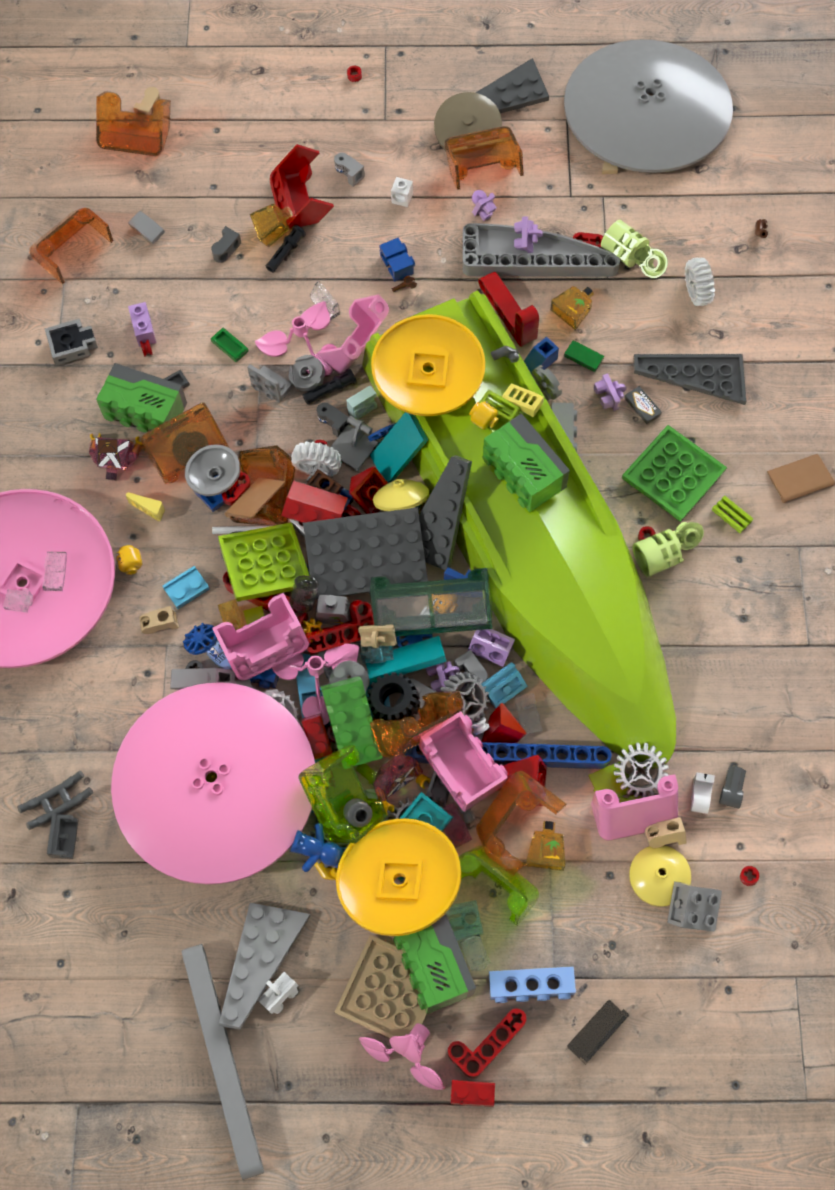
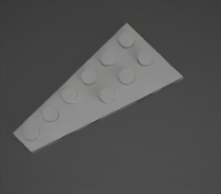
M255 903L249 904L219 1026L241 1030L254 1009V1005L264 993L267 986L266 982L270 981L277 972L290 947L300 935L305 923L310 919V914Z

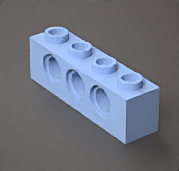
M574 967L489 971L490 1000H495V1003H507L508 999H516V1002H527L529 998H537V1001L550 1000V997L558 996L559 1000L571 999V996L576 993ZM530 980L535 981L538 985V988L534 991L529 990L526 986V983ZM548 980H556L559 987L555 990L550 989L547 985ZM507 982H514L517 989L514 992H509L506 990L505 984Z

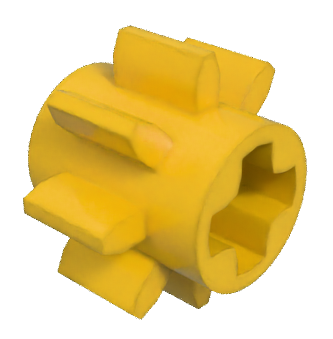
M310 618L309 622L303 620L304 625L302 629L305 634L311 632V627H313V631L320 630L322 622L318 621L315 623L314 618Z

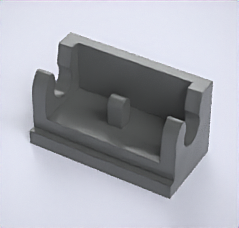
M434 771L426 796L437 805L445 807L450 792Z
M52 814L47 847L48 856L58 859L74 858L78 818H73L72 815Z

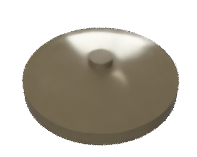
M474 92L453 95L442 103L436 113L434 120L436 139L446 152L455 157L471 159L483 156L495 147L501 136V114L497 106L484 95Z

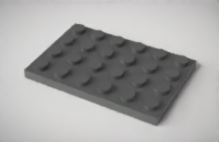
M418 507L303 523L313 600L318 599L319 595L344 596L428 584Z

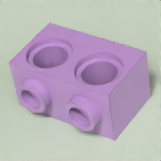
M146 302L128 306L139 347H141L140 341L146 342L147 339H149L150 344L156 343Z
M479 624L468 651L471 650L473 654L503 667L515 639Z

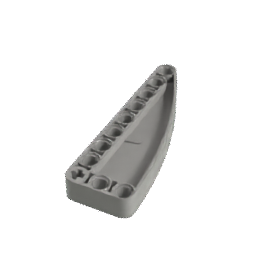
M469 223L463 227L462 270L467 276H485L495 271L499 276L613 277L617 275L619 270L620 258L614 253L567 236L543 231V236L538 238L537 243H533V253H528L525 250H517L514 247V240L522 238V233L517 234L514 226Z

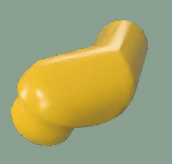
M322 862L314 864L323 879L336 880L337 868H326Z

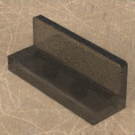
M608 1000L572 1039L567 1048L586 1065L629 1017V1014L624 1009L621 1011L611 1000Z

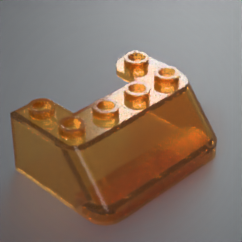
M104 91L96 96V142L98 146L106 150L158 156L164 150L170 129L171 100H157L153 105V115L121 111V98L117 93Z

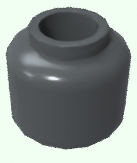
M352 799L345 804L343 815L352 826L364 827L372 819V809L364 800Z

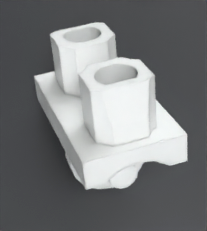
M283 972L273 984L269 980L266 982L269 988L258 1001L271 1014L273 1012L279 1014L283 1010L284 1005L282 1003L287 997H295L298 993L297 987L299 985Z

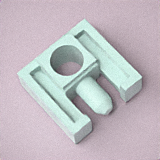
M371 386L366 387L347 399L349 416L352 415L354 418L359 419L377 408V403L374 400L377 395Z

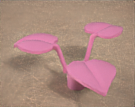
M325 301L313 305L303 312L301 316L295 317L292 320L293 328H290L288 339L285 333L275 330L268 332L255 341L256 346L261 352L268 356L277 357L287 352L286 344L290 343L294 333L298 337L305 338L311 355L319 359L324 365L325 376L330 375L334 370L318 353L314 354L307 336L308 329L312 328L317 331L329 325L330 314Z
M344 644L328 649L324 654L325 660L319 656H312L308 659V662H305L304 666H302L304 659L300 653L272 667L276 675L284 680L295 679L298 671H303L308 668L310 675L315 676L317 697L312 696L304 701L302 713L305 718L321 713L324 724L327 725L330 722L323 696L320 697L319 676L323 673L324 666L327 668L332 666L333 670L340 662L347 660L357 662L359 646Z
M416 1023L409 1034L391 1037L389 1040L392 1046L391 1049H386L384 1044L378 1040L367 1037L359 1038L367 1053L376 1060L388 1062L390 1060L388 1054L396 1051L409 1061L415 1063V1067H411L410 1071L420 1084L435 1090L446 1088L443 1086L440 1077L432 1069L420 1065L421 1054L425 1048L423 1044L430 1034L424 1025Z

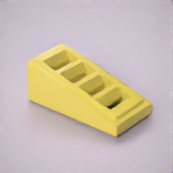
M512 383L502 395L503 398L519 406L521 411L532 417L535 416L544 402L543 396ZM514 391L513 397H509L510 393ZM519 394L522 395L519 400L516 399Z
M129 492L126 493L129 504L155 520L161 521L165 511L161 501Z

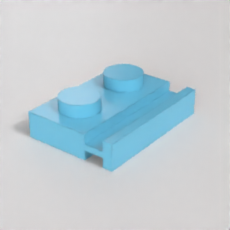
M195 566L162 585L177 609L210 590Z
M512 662L481 684L483 687L487 686L485 692L489 693L487 697L494 708H497L501 703H506L528 687Z

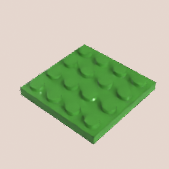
M667 425L622 475V479L681 522L724 474L727 467Z

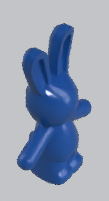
M321 823L315 825L316 838L297 830L290 852L309 856V859L302 866L304 872H308L319 859L326 866L338 868L340 859L347 847H341L334 842L324 843L323 825Z

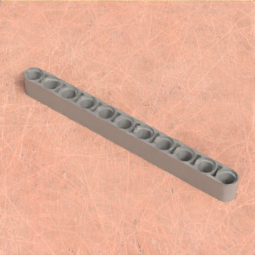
M199 944L182 950V956L242 1180L263 1174L264 1168L226 1027L219 1026L222 1012L203 944Z

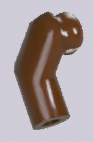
M766 219L756 221V236L761 238L768 236V231L765 230L768 227Z

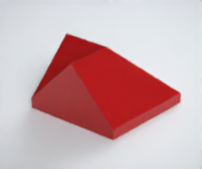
M372 466L351 477L349 493L366 514L378 513L380 509L374 506L373 497L379 489L388 483L377 468Z

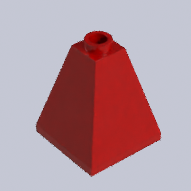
M535 755L503 765L508 773L506 784L498 790L538 806H543L547 766L541 757Z

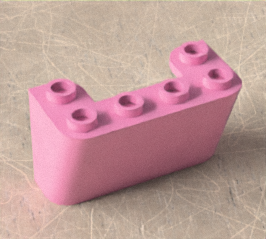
M379 294L354 300L349 308L351 319L358 325L351 336L347 337L340 348L333 344H326L319 351L318 355L338 374L345 373L365 349L371 335L375 334L389 312L386 301Z

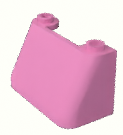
M676 775L665 776L659 780L657 784L658 795L619 803L618 796L613 790L595 791L591 806L600 837L604 840H615L645 833V829L649 825L678 818V783Z

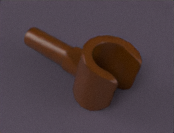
M408 275L405 277L404 282L391 289L393 292L406 286L414 289L417 283L414 281L415 278Z

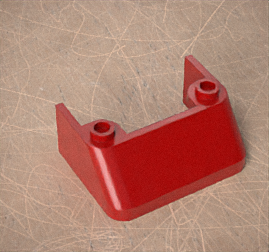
M296 144L270 174V185L282 228L292 229L293 225L303 227L317 224L334 207L332 203L315 198L309 199L305 183L312 176L310 164L320 154L318 150Z

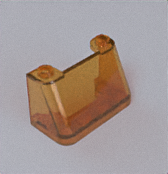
M205 402L154 428L140 439L143 450L164 484L177 481L181 473L180 471L186 468L190 457L199 449L209 445H223L229 448Z
M278 445L239 451L240 470L249 476L250 486L259 477L285 481V484L253 518L244 519L232 516L230 519L235 523L268 526L288 523V519L282 517L281 514L295 477V467L292 465L291 456Z
M432 692L423 695L422 698L425 700L422 708L418 709L421 719L417 721L413 717H405L401 720L383 721V719H376L370 722L381 755L384 757H395L420 743L421 736L459 713L463 707L460 692Z

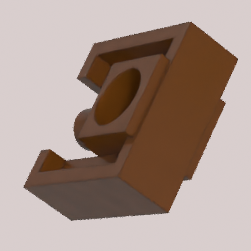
M317 469L306 484L338 495L343 489L339 483L319 469ZM326 481L330 482V485H329L328 488H326V489H322V488H321V486H322V484H323L324 482H326Z

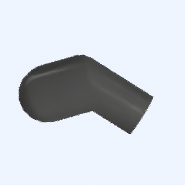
M503 346L491 352L494 361L505 356L514 363L520 358L517 349L509 346Z

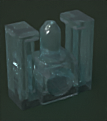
M372 646L361 647L362 663L373 664L394 660V646H379V648H373Z
M476 900L452 905L446 912L447 917L461 913V917L449 920L452 928L462 925L464 929L453 931L456 940L483 935ZM473 915L476 917V922L468 924L465 921V917Z

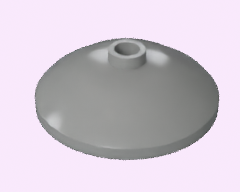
M209 445L199 449L190 457L185 468V478L190 488L204 496H215L224 493L235 484L240 474V462L233 450L223 445Z

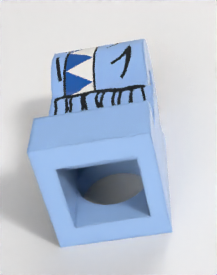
M216 641L215 645L206 654L219 668L233 670L219 641Z

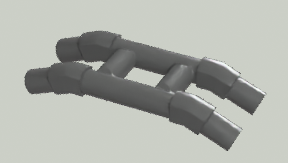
M78 771L61 784L40 796L17 806L19 813H22L42 804L46 814L27 822L28 830L45 825L52 819V814H62L80 805L93 794V790L88 787L71 799L66 790L76 785L84 777L82 771ZM60 794L64 804L53 809L49 799Z

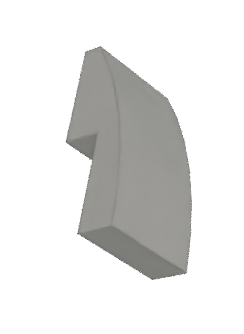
M141 211L128 222L133 229L141 233L145 239L153 244L165 233L163 228Z

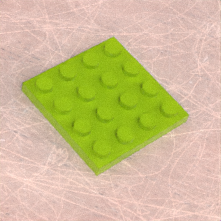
M292 522L218 536V542L236 602L311 586L310 575Z

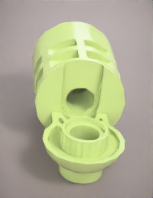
M622 220L614 222L602 239L601 248L614 253L629 268L638 264L642 272L650 278L661 276L667 269L668 260L663 251L651 248L646 237H643ZM655 259L658 261L656 268L653 265Z
M683 522L678 525L675 531L667 529L634 543V557L642 573L649 577L682 563L684 559L682 558L681 549L689 550L696 547L704 536L703 527L696 522Z

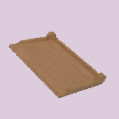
M818 453L767 471L772 483L781 496L782 503L835 485L834 479Z
M259 477L225 512V516L227 518L232 516L244 519L253 518L285 484V481Z

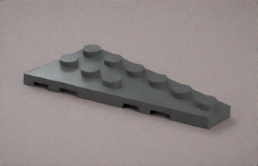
M533 58L475 92L489 98L497 106L500 114L549 101V94Z
M634 354L633 356L634 374L746 405L743 354Z

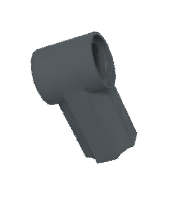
M729 766L719 804L740 809L744 795L742 789L746 770L737 766Z

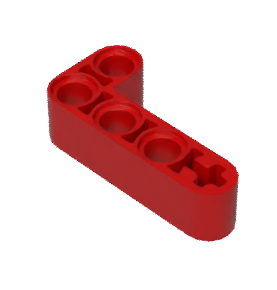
M355 600L349 607L352 621L306 633V638L310 644L306 651L317 653L361 640L358 630L360 626L366 623L367 625L376 626L371 605L362 600ZM360 605H363V612L359 614L358 608ZM349 628L350 633L348 637H344L345 630ZM331 633L332 639L327 643L326 636Z
M521 1009L511 1010L473 1052L461 1041L452 1042L448 1047L449 1059L467 1077L477 1078L524 1027L527 1019L526 1014ZM519 1015L521 1016V1024L516 1022L512 1026V1030H514L512 1033L508 1026L512 1023V1016L517 1017ZM499 1030L507 1032L508 1038L505 1041H500L496 1037V1033ZM456 1046L461 1047L464 1052L458 1058L451 1054L452 1048ZM484 1046H490L494 1053L490 1057H485L481 1049ZM469 1062H476L479 1065V1070L476 1073H470L467 1070Z

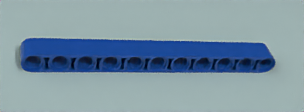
M398 740L393 745L394 758L398 755V749L405 748L407 750L406 754L399 755L398 762L430 764L424 755L417 754V751L420 749V740ZM481 742L483 751L489 753L494 760V764L497 763L498 765H506L522 760L517 757L516 754L518 752L526 753V758L542 752L547 756V758L542 760L550 768L603 769L609 765L612 756L611 751L604 746ZM504 751L507 756L500 758L497 756V752ZM564 753L567 756V758L565 760L558 759L557 754ZM584 754L587 759L579 760L576 755ZM602 754L607 760L600 761L597 755Z

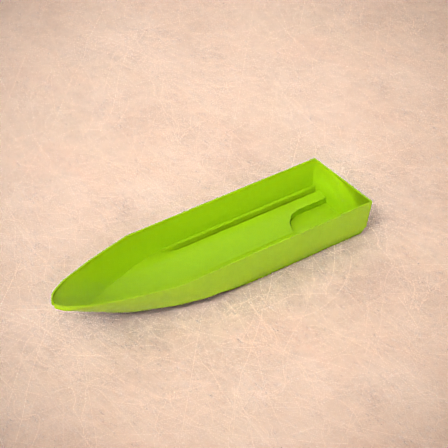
M475 291L470 294L468 299L456 302L453 298L413 315L432 314L454 319L472 331L483 348L485 355L484 378L479 390L469 402L459 409L443 415H415L428 441L412 461L425 485L428 487L430 494L452 456L456 455L472 461L456 543L471 571L486 578L484 595L506 636L515 639L512 646L514 651L563 705L609 749L624 758L625 755L622 753V750L625 749L629 753V745H632L633 750L637 749L636 743H640L641 749H643L644 743H647L648 750L652 746L656 747L654 754L658 751L662 752L659 759L665 757L667 761L664 764L666 765L676 745V715L665 660L644 586L614 515L520 354L519 360L514 363L505 356L494 361L491 355L492 351L503 346H509L514 349L516 347L484 294ZM376 333L371 335L370 340L366 343L362 368L392 424L398 422L405 412L391 405L380 394L374 383L371 368L372 354L378 340L382 336ZM427 366L423 370L425 372H431L433 371V368ZM511 383L544 397L543 405L534 417L521 410L516 414V417L522 414L570 470L567 488L531 512L521 507L518 502V495L511 494L506 488L507 482L498 479L494 473L495 468L491 465L488 466L482 458L484 438L501 428L506 422L499 419L493 428L489 427L486 430H482L471 422V415L469 414L473 406L482 399L488 389L502 397ZM512 391V392L510 393L509 397H513V395L515 394V392ZM519 394L516 399L519 400L522 395ZM488 397V399L492 400L493 402L500 404L499 402ZM502 405V406H503L504 408H506L507 410L513 412V410H511V409L507 408L506 406ZM645 754L633 756L639 762L650 758V756ZM656 761L652 764L651 769H658Z

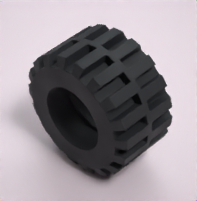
M392 672L390 676L388 673L383 674L384 677L380 678L379 676L376 678L377 682H372L371 684L372 689H368L369 697H367L369 707L374 717L381 724L384 725L386 723L387 727H392L393 724L395 727H400V724L403 723L405 726L408 724L407 721L409 719L411 721L414 719L413 714H418L419 712L417 708L420 707L419 694L414 683H412L410 678H405L404 674L400 673L399 676L396 672ZM393 693L404 695L399 705L395 707L384 706V702L389 695Z

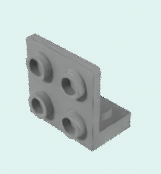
M251 364L247 367L251 386L257 391L264 392L271 400L275 399L280 403L293 388L291 382L264 365L260 370Z
M674 881L667 923L682 928L714 932L716 930L722 891Z

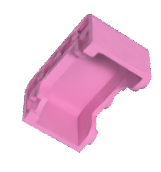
M284 593L273 597L269 601L270 614L238 630H235L233 624L229 622H223L212 628L231 668L239 680H248L302 653L308 648L309 642Z
M460 711L421 736L419 747L458 806L465 812L506 784L508 773L502 764H494V760L489 753L485 754L479 738H474L471 734V726L473 725L471 719L467 715L464 716Z

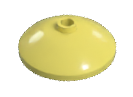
M396 479L379 489L373 497V502L376 508L383 511L402 510L421 505L429 498L430 494L428 487L420 482Z
M665 845L660 848L649 846L641 850L633 859L629 870V879L634 892L641 900L653 906L665 907L670 906L674 881L688 885L691 884V870L684 856L677 850ZM662 869L666 875L661 876L658 871Z

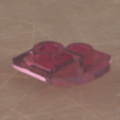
M452 802L442 807L453 817L452 821L444 829L453 846L457 848L471 841L472 837L465 822L462 821L455 803Z

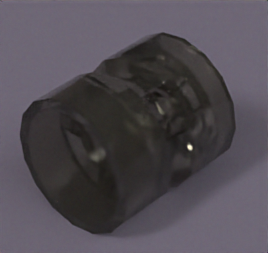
M298 576L294 580L289 604L296 611L309 612L314 607L319 583L310 576Z

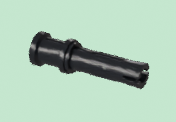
M293 225L289 235L283 238V244L265 265L267 270L274 273L288 253L298 246L297 243L300 239L306 236L305 231L300 226Z
M349 368L347 372L339 376L335 375L331 381L302 394L306 404L309 405L336 390L342 391L344 387L352 383L356 384L357 381L352 370Z

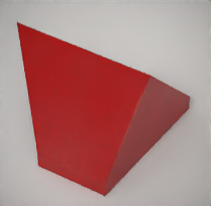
M501 703L490 715L488 720L490 727L484 732L481 742L518 743L527 733L507 707Z

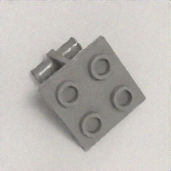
M350 415L347 423L355 426V428L347 425L331 447L341 454V462L358 471L376 448L378 442H370L368 436L364 434L365 432L370 435L373 428L364 424L363 420H358Z

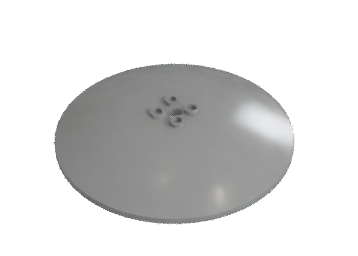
M628 40L608 45L592 53L572 73L564 96L565 116L571 131L578 141L603 161L623 169L638 172H669L689 167L703 160L714 152L724 140L729 130L733 113L729 88L714 66L687 48L658 40Z

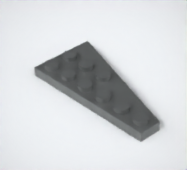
M456 455L452 456L419 514L425 562L443 570H446L448 567L451 568L472 461Z

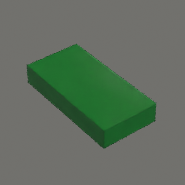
M224 327L210 338L213 344L235 362L239 361L249 352L248 348Z
M574 340L564 353V357L593 372H596L604 360L603 355Z

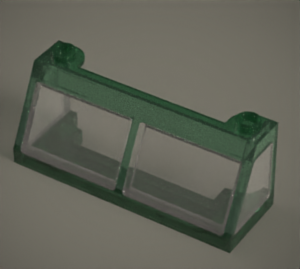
M476 568L469 572L468 578L401 584H390V580L382 576L371 577L370 594L374 626L393 624L396 636L493 629L492 597L488 568Z

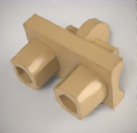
M393 624L385 626L367 625L360 626L358 629L361 636V647L372 646L373 648H379V646H395L397 643Z

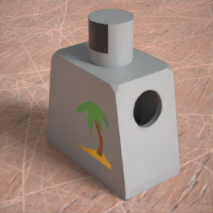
M319 595L316 604L315 623L320 621L322 624L338 625L351 621L350 602L347 597Z

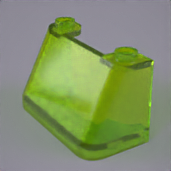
M354 745L341 748L307 767L298 775L301 786L319 823L323 825L325 835L335 843H357L387 816L380 800L367 797L353 765L359 762L360 757ZM362 799L371 807L372 819L366 826L354 827L344 818L343 809L349 800Z
M475 846L459 856L461 880L467 876H472L476 879L483 872L510 894L507 899V905L511 911L509 920L518 926L539 898L538 889L485 846Z

